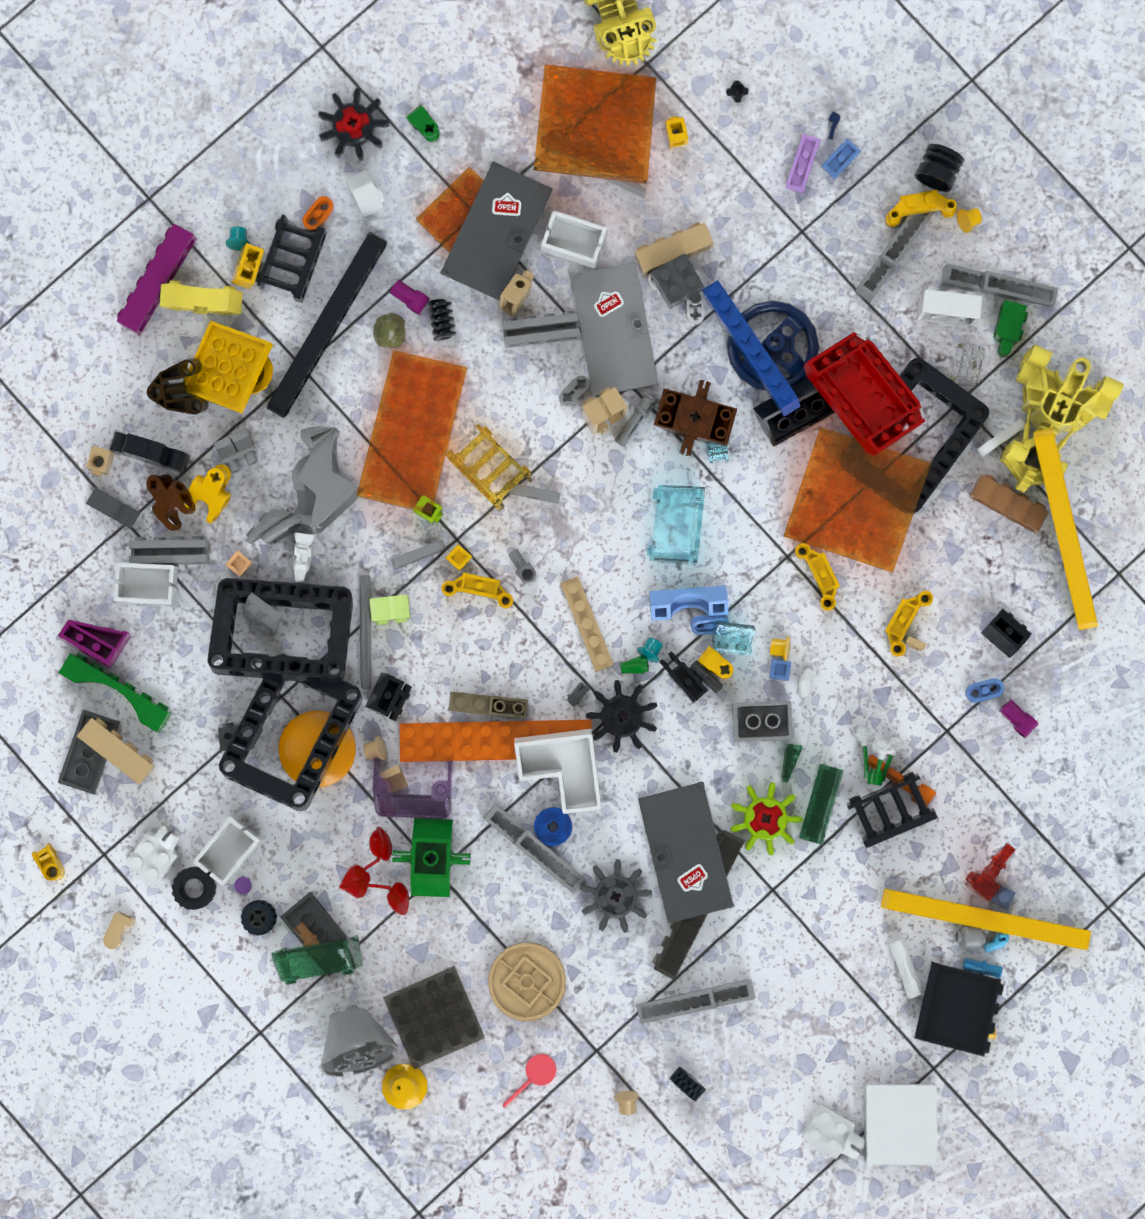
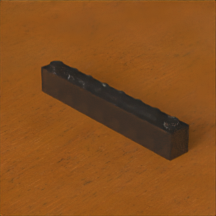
M723 829L722 833L718 831L717 839L726 876H728L745 840ZM708 914L671 923L669 928L672 931L669 937L665 935L660 945L663 947L660 954L656 953L651 962L654 964V970L675 980Z

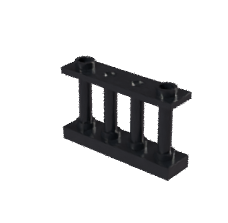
M282 214L281 219L276 221V233L262 272L257 274L256 283L260 290H263L265 284L292 292L294 300L303 303L327 232L325 228L319 226L316 231L310 232L287 224L288 219L286 215ZM284 231L310 239L312 242L310 249L307 248L305 250L282 242L281 239ZM281 249L304 257L306 260L304 267H297L276 260L277 250ZM271 267L297 274L300 277L298 284L292 285L268 277Z
M910 772L905 774L900 781L862 797L856 795L849 799L850 802L847 803L848 809L855 808L866 832L865 837L862 838L866 848L938 818L934 808L930 809L927 807L915 782L920 780L918 773ZM909 785L920 810L919 814L913 817L908 814L898 792L899 788ZM889 792L902 817L900 819L901 822L897 824L891 823L880 799V796ZM873 800L884 825L883 830L878 832L872 829L862 806L863 803Z

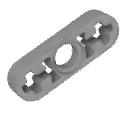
M507 482L505 492L508 494L559 504L561 494L511 482Z
M439 540L393 558L391 562L394 569H399L442 552L446 548L443 540Z

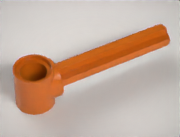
M870 755L868 757V765L876 769L878 759L874 755ZM883 761L881 765L882 772L886 764ZM890 766L886 773V778L893 783L902 780L904 776ZM922 783L918 788L928 807L936 792ZM909 785L901 787L912 795L911 800L916 803Z

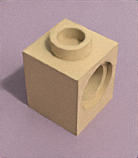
M92 446L86 468L91 470L90 474L102 477V474L109 475L115 453ZM99 458H103V459H104L103 465L100 466V467H97V466H96V461H97Z

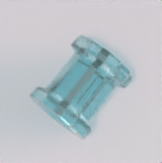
M723 445L722 447L714 448L707 446L709 463L718 460L729 461L727 446Z

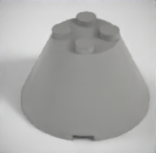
M351 1005L345 1011L332 1013L329 1016L330 1021L321 1061V1071L323 1074L331 1077H343V1073L352 1071L354 1075L364 1073L394 1058L393 1053L395 1051L398 1053V1046L366 1009L358 1008V1005Z

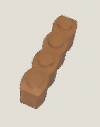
M988 474L985 476L981 475L969 495L971 499L1033 533L1039 532L1049 514L1045 505L1039 502L1032 503L1027 495L1014 493L1012 487L1004 483L1002 485L995 482L996 479Z

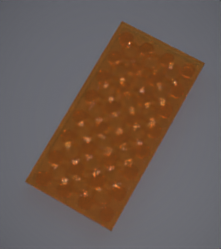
M393 350L357 497L432 514L467 367ZM423 495L430 499V503L427 502L424 507L416 506Z

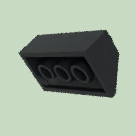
M808 378L791 387L799 399L800 407L788 415H782L772 398L753 408L760 426L773 447L835 413Z

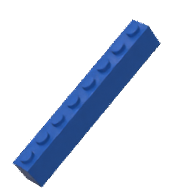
M717 280L702 289L704 299L782 415L786 416L799 408L798 397L720 282Z

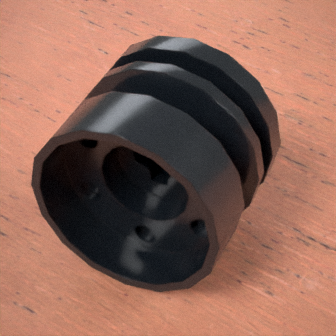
M929 144L926 153L923 155L924 162L919 164L914 176L920 183L931 189L949 192L955 183V174L959 173L960 167L963 165L964 158L951 148L939 144Z

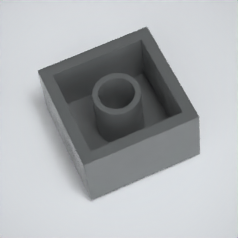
M685 253L651 273V278L669 309L702 292L704 288L701 279Z

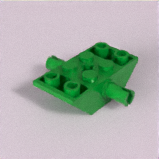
M414 818L412 849L410 851L393 850L392 856H401L392 857L393 863L402 862L410 863L411 896L450 897L451 866L453 864L470 866L471 860H463L462 858H471V853H453L452 851L453 819ZM431 852L437 858L433 863H430V860L427 859Z

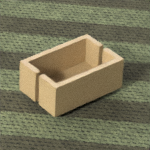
M608 387L600 392V397L596 399L591 397L583 403L582 418L593 436L608 427L605 420L608 419L612 425L626 417L627 405L616 387L612 389Z

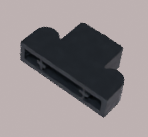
M116 431L109 448L113 453L185 474L190 459L189 454L169 448L163 443L130 433L126 435Z

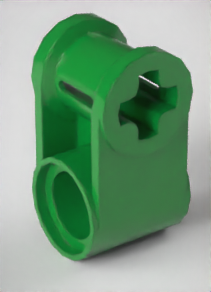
M419 105L406 116L409 123L418 130L425 140L435 142L439 139L440 130L438 125L423 106Z

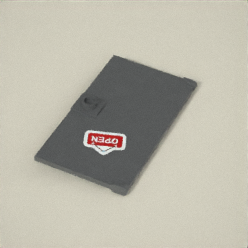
M492 161L440 274L500 301V296L510 283L553 188Z
M704 782L638 798L668 923L735 907Z

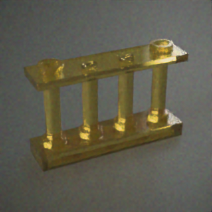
M477 424L476 428L480 434L460 453L454 454L450 450L445 456L500 512L505 507L502 502L504 500L503 497L523 478L529 483L533 481L530 476L531 471L525 465L521 467L491 437L492 432L486 426L482 428ZM486 439L492 447L474 465L467 467L463 463L465 461L464 458ZM499 452L505 460L490 475L480 480L476 476L478 474L477 471ZM512 465L518 473L503 488L493 493L489 489L491 487L490 484Z

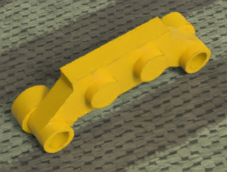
M937 190L900 196L896 206L887 213L885 223L888 227L895 228L899 225L903 216L941 210V215L944 218H952L957 211V203L953 199H948L938 194Z
M801 543L795 548V555L799 559L806 561L822 594L820 607L825 611H830L836 605L835 594L837 588L840 587L838 580L824 552L820 554L811 550L809 545ZM799 549H803L805 555H801ZM824 601H829L830 606L826 607Z
M463 573L461 577L454 581L444 582L441 587L442 593L448 597L454 596L458 592L496 599L500 607L505 609L510 608L513 604V597L511 594L506 593L500 585L501 581L497 579ZM449 586L453 587V591L450 593L446 591ZM504 598L509 599L508 604L502 603Z
M922 591L918 596L907 600L901 599L884 631L888 636L889 650L893 656L900 657L906 652V646L902 639L919 608L929 606L933 602L931 592ZM922 596L926 597V602L921 600ZM895 646L899 648L898 653L894 651Z

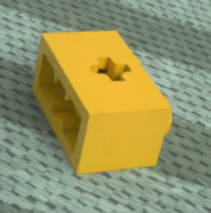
M248 243L241 248L231 281L232 284L246 289H250L254 285L264 249Z

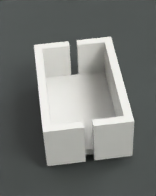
M553 210L548 223V230H546L541 244V251L595 269L607 235V228Z
M116 562L115 580L123 582V585L115 584L113 601L118 603L176 606L177 588H174L173 585H177L178 567L174 565Z
M234 816L227 818L193 861L205 873L214 870L215 872H211L209 876L221 886H226L263 840L252 830H244L247 826Z

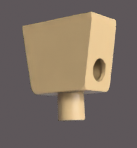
M525 270L522 276L515 274L500 296L499 309L514 318L516 317L531 293L533 273Z

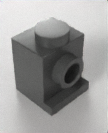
M234 722L223 723L222 728H218L220 751H226L231 739L227 740L225 735L231 733L233 737L238 726H234Z

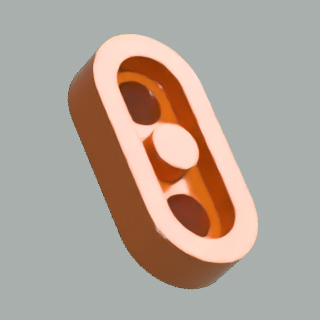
M326 196L319 197L305 213L303 224L307 230L316 231L317 227H321L332 214L334 205L330 198ZM323 205L328 206L326 210L321 209ZM311 220H316L314 225L310 224Z

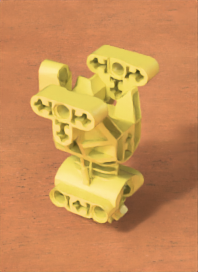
M584 0L587 7L594 4L598 6L602 22L594 25V34L599 49L603 52H608L605 57L606 59L612 56V63L619 60V66H621L623 61H626V65L630 66V61L637 65L638 58L643 62V54L648 57L650 56L648 49L654 50V46L651 43L657 42V39L650 36L656 28V22L649 7L639 10L636 0ZM606 38H609L612 41V44L608 43L606 41Z
M1034 344L1022 358L1019 366L1020 370L1016 377V382L1023 384L1022 411L1027 414L1022 443L1013 440L1006 445L999 459L1016 478L1015 489L1026 492L1031 485L1045 484L1041 466L1039 469L1025 464L1029 451L1037 452L1034 436H1032V439H1029V422L1036 428L1035 431L1053 427L1055 437L1063 431L1069 432L1057 445L1059 457L1061 458L1059 451L1067 443L1066 441L1072 433L1079 431L1095 417L1103 420L1106 419L1113 402L1119 397L1124 383L1105 376L1102 378V381H1098L1094 385L1093 389L1090 388L1092 385L1083 388L1091 369V363L1086 358L1075 360L1070 365L1062 382L1058 370L1053 372L1046 368L1053 352ZM1076 364H1081L1084 367V372H1079L1076 369ZM1060 460L1064 475L1068 463Z

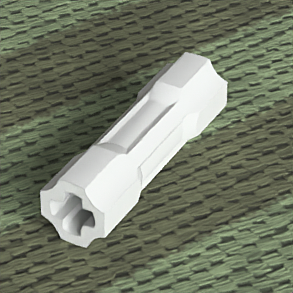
M902 937L888 942L900 972L907 997L911 999L924 994L910 958L905 938Z

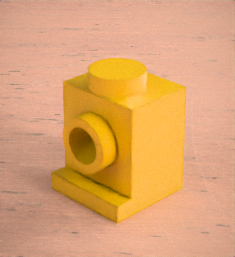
M674 116L665 121L669 148L687 145L689 138L684 117ZM674 130L679 131L678 134H673L672 132Z

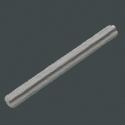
M360 575L361 688L370 689L372 687L370 576Z

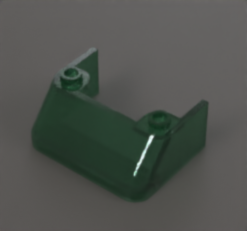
M358 935L343 940L290 949L283 947L271 952L272 961L281 982H285V985L295 984L297 979L342 972V975L353 974L355 969L363 966Z

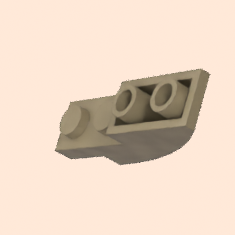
M450 692L448 711L526 719L528 700Z

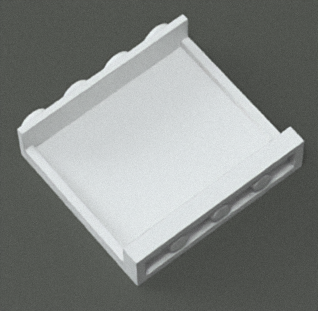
M864 1082V1162L867 1165H938V1159H941V1150L937 1145V1140L941 1138L940 1127H937V1120H940V1108H937V1100H940V1089L937 1088L935 1083L872 1084V1082Z

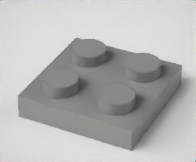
M253 593L247 597L242 613L246 620L255 623L262 632L270 634L272 637L277 633L283 616Z

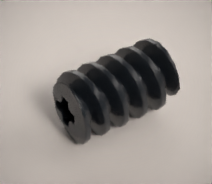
M445 299L429 301L428 305L432 306L429 308V312L432 313L430 320L434 321L431 323V326L435 328L432 333L436 336L433 340L443 341L452 338V336L457 334L451 331L455 324L449 323L454 320V317L448 316V314L453 312V309H447L448 306L452 305V302H447Z

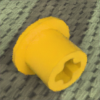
M977 208L968 211L960 209L957 212L959 227L963 232L969 233L972 227L981 224L982 215Z
M787 636L786 640L773 638L770 646V655L781 656L784 658V661H787L791 644L790 636Z

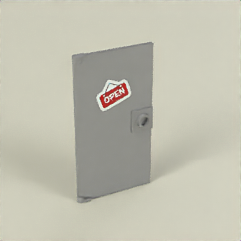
M636 262L572 274L571 280L592 397L600 396V392L608 387L611 389L616 387L618 392L658 385Z

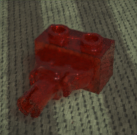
M1006 843L996 856L990 857L992 861L982 871H971L966 876L965 880L967 882L964 885L982 900L990 902L1002 887L994 880L999 875L1001 869L1007 868L1005 863L1016 849Z

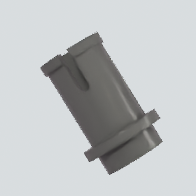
M580 682L574 691L567 695L566 701L575 707L580 704L579 701L590 689Z

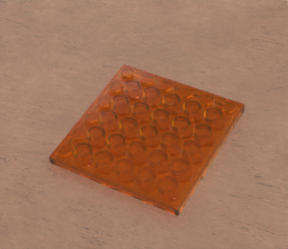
M545 64L534 170L647 184L657 78Z
M820 427L783 536L893 573L931 463L887 448L878 455L873 456L867 453L855 438Z

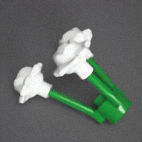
M860 727L852 737L861 741V747H863L864 778H867V784L882 786L892 758L895 757L897 752L906 750L904 741L897 737H891L890 740L879 739L876 744H871V747L878 753V763L876 769L871 768L869 772L868 740L876 736V733L871 732L868 727ZM885 754H888L889 756L882 772V760L885 759Z

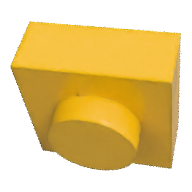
M457 544L448 554L446 560L461 571L473 557Z

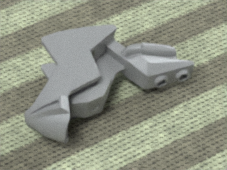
M316 426L301 430V439L310 449V454L300 459L292 470L294 490L297 493L298 507L294 513L272 509L268 513L265 512L260 517V523L257 527H252L246 534L247 539L245 541L252 544L262 539L264 542L272 545L295 532L294 530L301 525L309 526L312 530L317 528V532L320 534L363 492L362 488L338 474L337 438L340 431L336 427Z

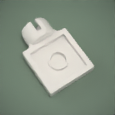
M167 825L161 826L155 835L149 832L146 833L125 863L126 866L155 887L160 884L179 856L175 851V846L181 839V836L177 831L174 834H170L173 828Z
M822 1104L802 1138L835 1159L840 1154L856 1159L860 1151L851 1145L853 1144L860 1149H863L865 1145L864 1138L853 1131L855 1123Z

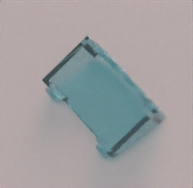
M658 485V488H654L653 500H656L653 540L652 545H648L647 556H650V561L696 566L699 554L705 487Z

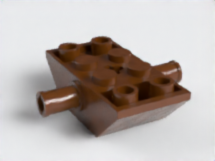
M699 380L695 396L663 389L654 426L671 434L684 437L679 454L684 455L687 448L686 456H691L694 441L696 440L707 444L728 445L737 408L706 399L711 383L706 381L705 388L703 389L705 380ZM697 415L700 420L697 419L696 422H693V418L690 416Z

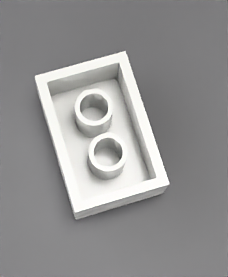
M929 287L919 297L917 320L973 327L980 319L982 296H978L975 292L961 294L957 290H947V292L939 291L938 288Z

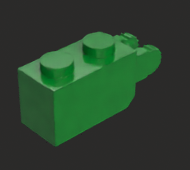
M1004 300L1000 306L993 338L999 342L998 355L1001 358L1008 356L1012 351V347L1022 340L1024 330H1021L1022 324L1026 323L1028 317L1026 305Z

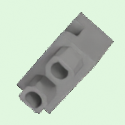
M246 428L230 435L231 438L228 436L213 443L223 464L229 467L233 474L242 470L238 462L241 459L245 458L248 466L258 462L257 449Z

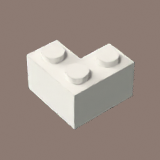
M364 170L345 179L363 218L383 209L382 202L385 200L379 186H374L376 181L372 174L368 175L367 171Z

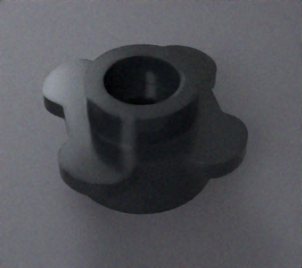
M736 80L731 85V88L726 90V95L731 96L734 102L740 103L742 97L747 95L749 90L740 81Z

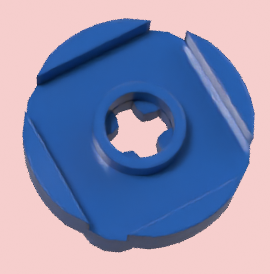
M550 807L541 811L536 817L534 832L543 844L558 846L570 837L572 821L568 814H563L562 809ZM552 821H556V825H559V829H555L554 832H550L551 829L547 827Z

